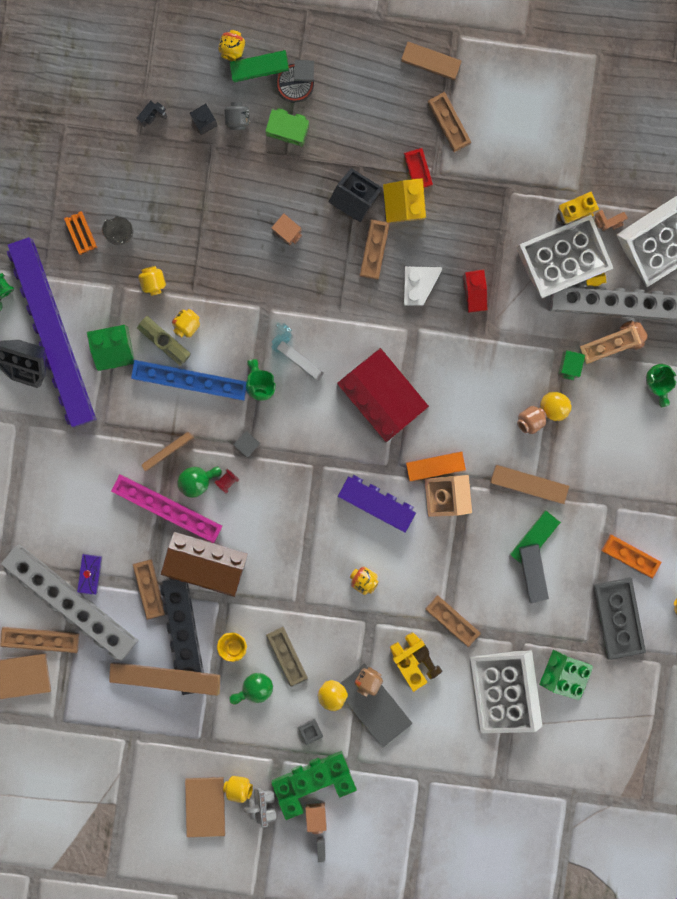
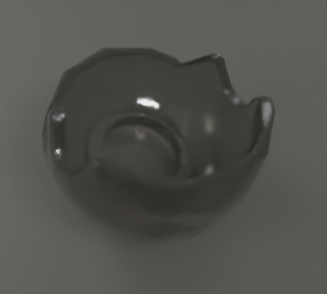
M115 216V218L110 220L106 219L102 226L104 237L113 245L120 246L128 243L134 234L132 224L126 218Z

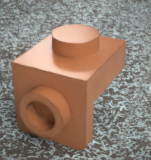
M602 210L595 214V223L603 232L610 228L616 230L624 225L623 222L628 219L625 212L608 220Z

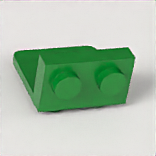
M553 649L539 685L553 693L580 700L593 670V665L571 658Z

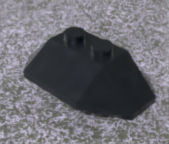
M22 340L0 341V370L13 381L35 388L41 387L47 369L45 347Z

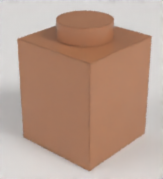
M285 214L272 227V231L289 246L292 243L296 244L302 237L300 234L302 228Z
M325 802L306 804L307 832L321 834L323 831H327Z

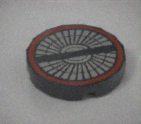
M290 64V71L281 72L276 78L278 93L284 100L290 103L303 102L311 96L314 89V81H294L295 64Z

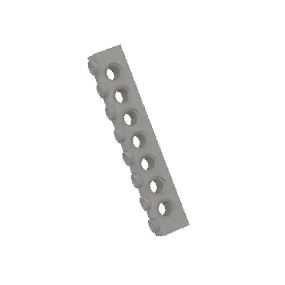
M576 285V288L568 287L551 294L549 311L677 321V292H673L671 295H663L664 292L652 291V294L644 293L645 290L634 289L633 292H625L624 288H614V291H610L602 286H596L595 289H587L586 285ZM570 293L575 296L574 303L567 301V294ZM587 295H591L594 298L593 305L586 302ZM606 297L612 298V306H608L605 303ZM625 298H629L632 301L631 308L625 306ZM644 300L650 301V309L644 307ZM664 301L668 302L670 305V309L668 311H666L662 306Z
M21 545L15 546L1 563L4 566L5 572L11 576L15 575L18 577L21 585L34 590L36 597L49 602L51 609L56 612L60 611L67 622L75 623L82 634L90 635L94 639L93 642L100 648L105 647L109 651L108 654L115 660L119 659L122 661L138 642L136 637L85 596L77 592L75 588ZM21 563L27 564L28 571L26 573L21 571ZM36 575L42 576V585L36 583ZM51 587H55L58 590L57 597L51 595ZM66 599H70L73 602L72 609L65 606ZM81 611H85L88 614V620L85 621L80 618ZM96 623H100L103 626V632L95 630ZM111 635L118 638V644L110 642L109 638Z

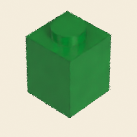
M564 351L558 374L563 375V379L574 381V378H579L585 354Z

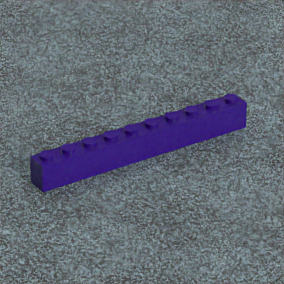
M28 237L8 244L9 251H7L9 260L14 262V275L21 282L20 292L23 298L27 299V312L30 316H33L35 322L32 324L36 334H39L41 339L39 346L45 347L47 368L49 371L52 370L54 376L52 383L55 389L58 388L60 396H58L60 405L65 407L66 414L64 416L68 425L71 424V427H78L95 421L97 419L34 240Z

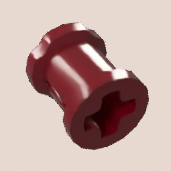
M228 468L225 470L226 473L214 482L226 494L229 492L228 489L240 480Z

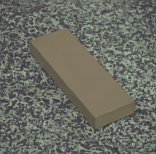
M284 626L266 634L290 687L308 679Z

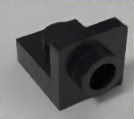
M150 100L136 119L138 123L145 127L155 120L156 113L164 119L168 116L163 105L159 102L155 104Z

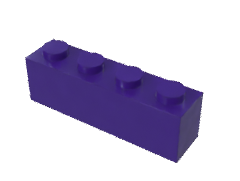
M354 474L352 478L350 476L347 477L337 497L406 533L416 514L413 511L414 507L406 502L403 505L396 502L397 497L389 493L386 496L379 493L380 488L372 484L369 487L362 483L363 479Z

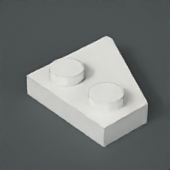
M405 266L404 306L424 305L442 271V267Z

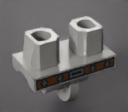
M254 788L255 799H249V805L244 807V812L250 813V819H257V823L261 824V827H267L268 822L276 820L275 809H266V803H271L275 800L274 792Z

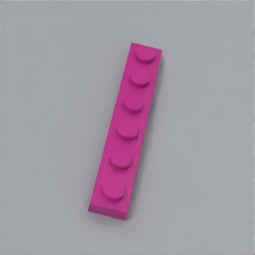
M119 474L111 492L212 543H215L223 525Z

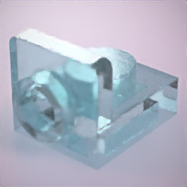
M280 323L276 324V327L283 332L282 335L278 334L271 342L273 344L271 348L276 353L280 352L277 350V347L282 341L287 344L293 338L291 334L292 329L285 323L282 325Z

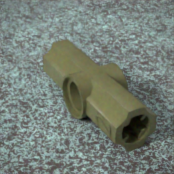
M146 316L137 326L141 333L179 366L184 364L190 357L191 353L149 316ZM163 336H167L169 339L166 346H161L159 343L160 338Z

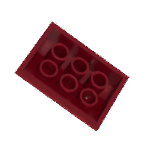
M381 348L337 382L338 387L385 443L429 407Z

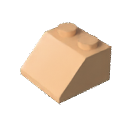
M469 475L425 479L428 517L458 516L472 513Z

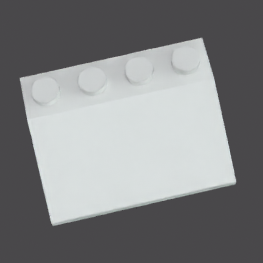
M677 196L616 234L623 251L646 287L677 269Z
M592 215L519 244L516 248L541 299L613 269Z
M532 650L512 651L470 658L481 733L536 732L542 727Z

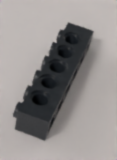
M172 578L164 579L160 585V592L162 596H165L166 601L163 604L165 615H168L169 618L167 631L168 634L172 635L170 648L172 653L175 652L176 660H173L174 669L183 671L185 669H192L194 672L204 673L189 584ZM172 593H178L181 596L180 602L172 600ZM175 612H182L184 620H176ZM179 631L187 633L188 637L186 640L178 637ZM188 650L191 653V657L188 659L183 658L181 651ZM181 691L182 695L193 694L191 692Z

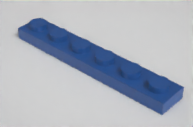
M134 360L131 379L245 401L247 392L246 381Z

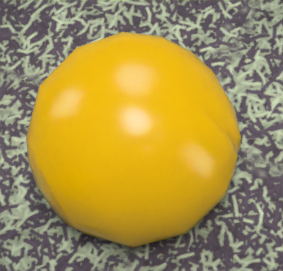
M549 392L543 396L540 402V408L545 411L546 417L553 421L564 420L569 416L572 409L569 398L560 392Z
M225 633L218 640L217 651L222 659L229 662L239 661L246 654L247 644L245 638L241 635Z
M329 680L324 682L317 696L319 704L324 709L337 711L345 704L348 693L339 682Z

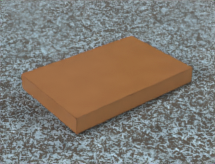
M46 653L0 660V699L51 692Z
M224 777L185 779L187 837L225 836Z

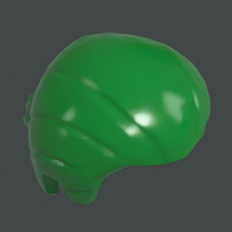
M257 359L248 360L247 366L251 373L246 381L247 394L258 401L270 399L276 389L273 374L269 371L259 370Z
M656 364L646 374V384L653 394L659 396L661 408L670 405L667 396L677 383L675 380L676 373L666 364Z
M219 466L207 472L200 467L187 468L178 477V489L187 497H198L208 489L209 480L220 477L222 471Z
M263 673L251 674L244 680L242 691L229 697L230 703L236 705L245 699L253 703L266 701L273 692L272 680Z

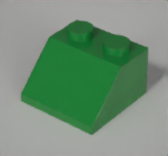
M120 325L87 332L90 352L97 371L134 365L135 359L128 326Z

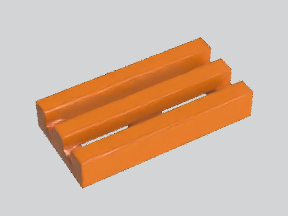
M82 211L76 215H71L69 218H64L80 255L98 248ZM79 218H81L86 233L92 244L91 246H88L87 241L77 220ZM72 221H74L76 229L84 245V249H82L80 246V243L71 224Z

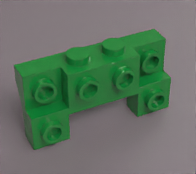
M342 751L321 760L320 758L313 759L309 762V765L304 767L302 765L296 766L291 769L292 772L275 778L271 782L285 820L304 813L299 798L334 784L339 798L357 791L356 784Z

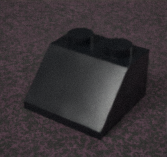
M351 168L337 184L328 202L336 209L343 211L352 219L361 223L383 188Z

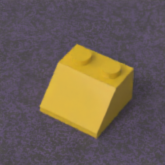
M423 179L383 184L387 223L426 218Z

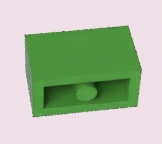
M272 109L265 131L266 136L303 147L309 128V120H306L307 118L300 114L293 116L288 114L286 110Z

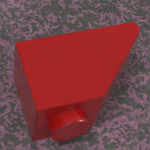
M485 271L465 272L463 274L468 313L487 310Z

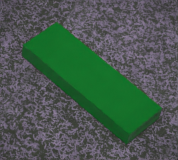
M286 50L230 62L234 83L290 71Z
M545 510L509 555L521 564L519 547L537 543L540 549L561 522Z

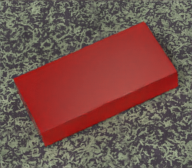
M423 148L404 153L411 180L423 179V188L433 186Z

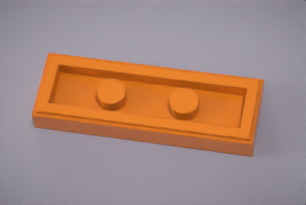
M462 451L406 462L409 481L466 470Z
M611 534L601 550L652 579L662 563Z

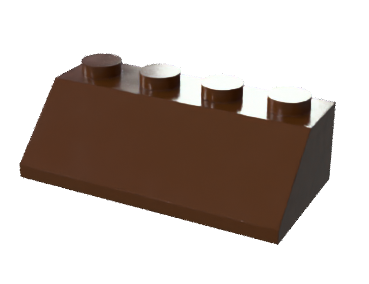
M174 532L167 549L161 575L235 597L248 554Z

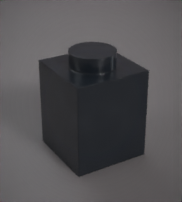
M206 103L189 113L201 135L218 126Z

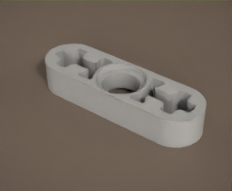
M282 341L277 347V350L319 381L324 373L285 342Z

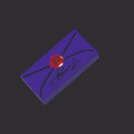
M82 554L77 592L97 595L102 556Z

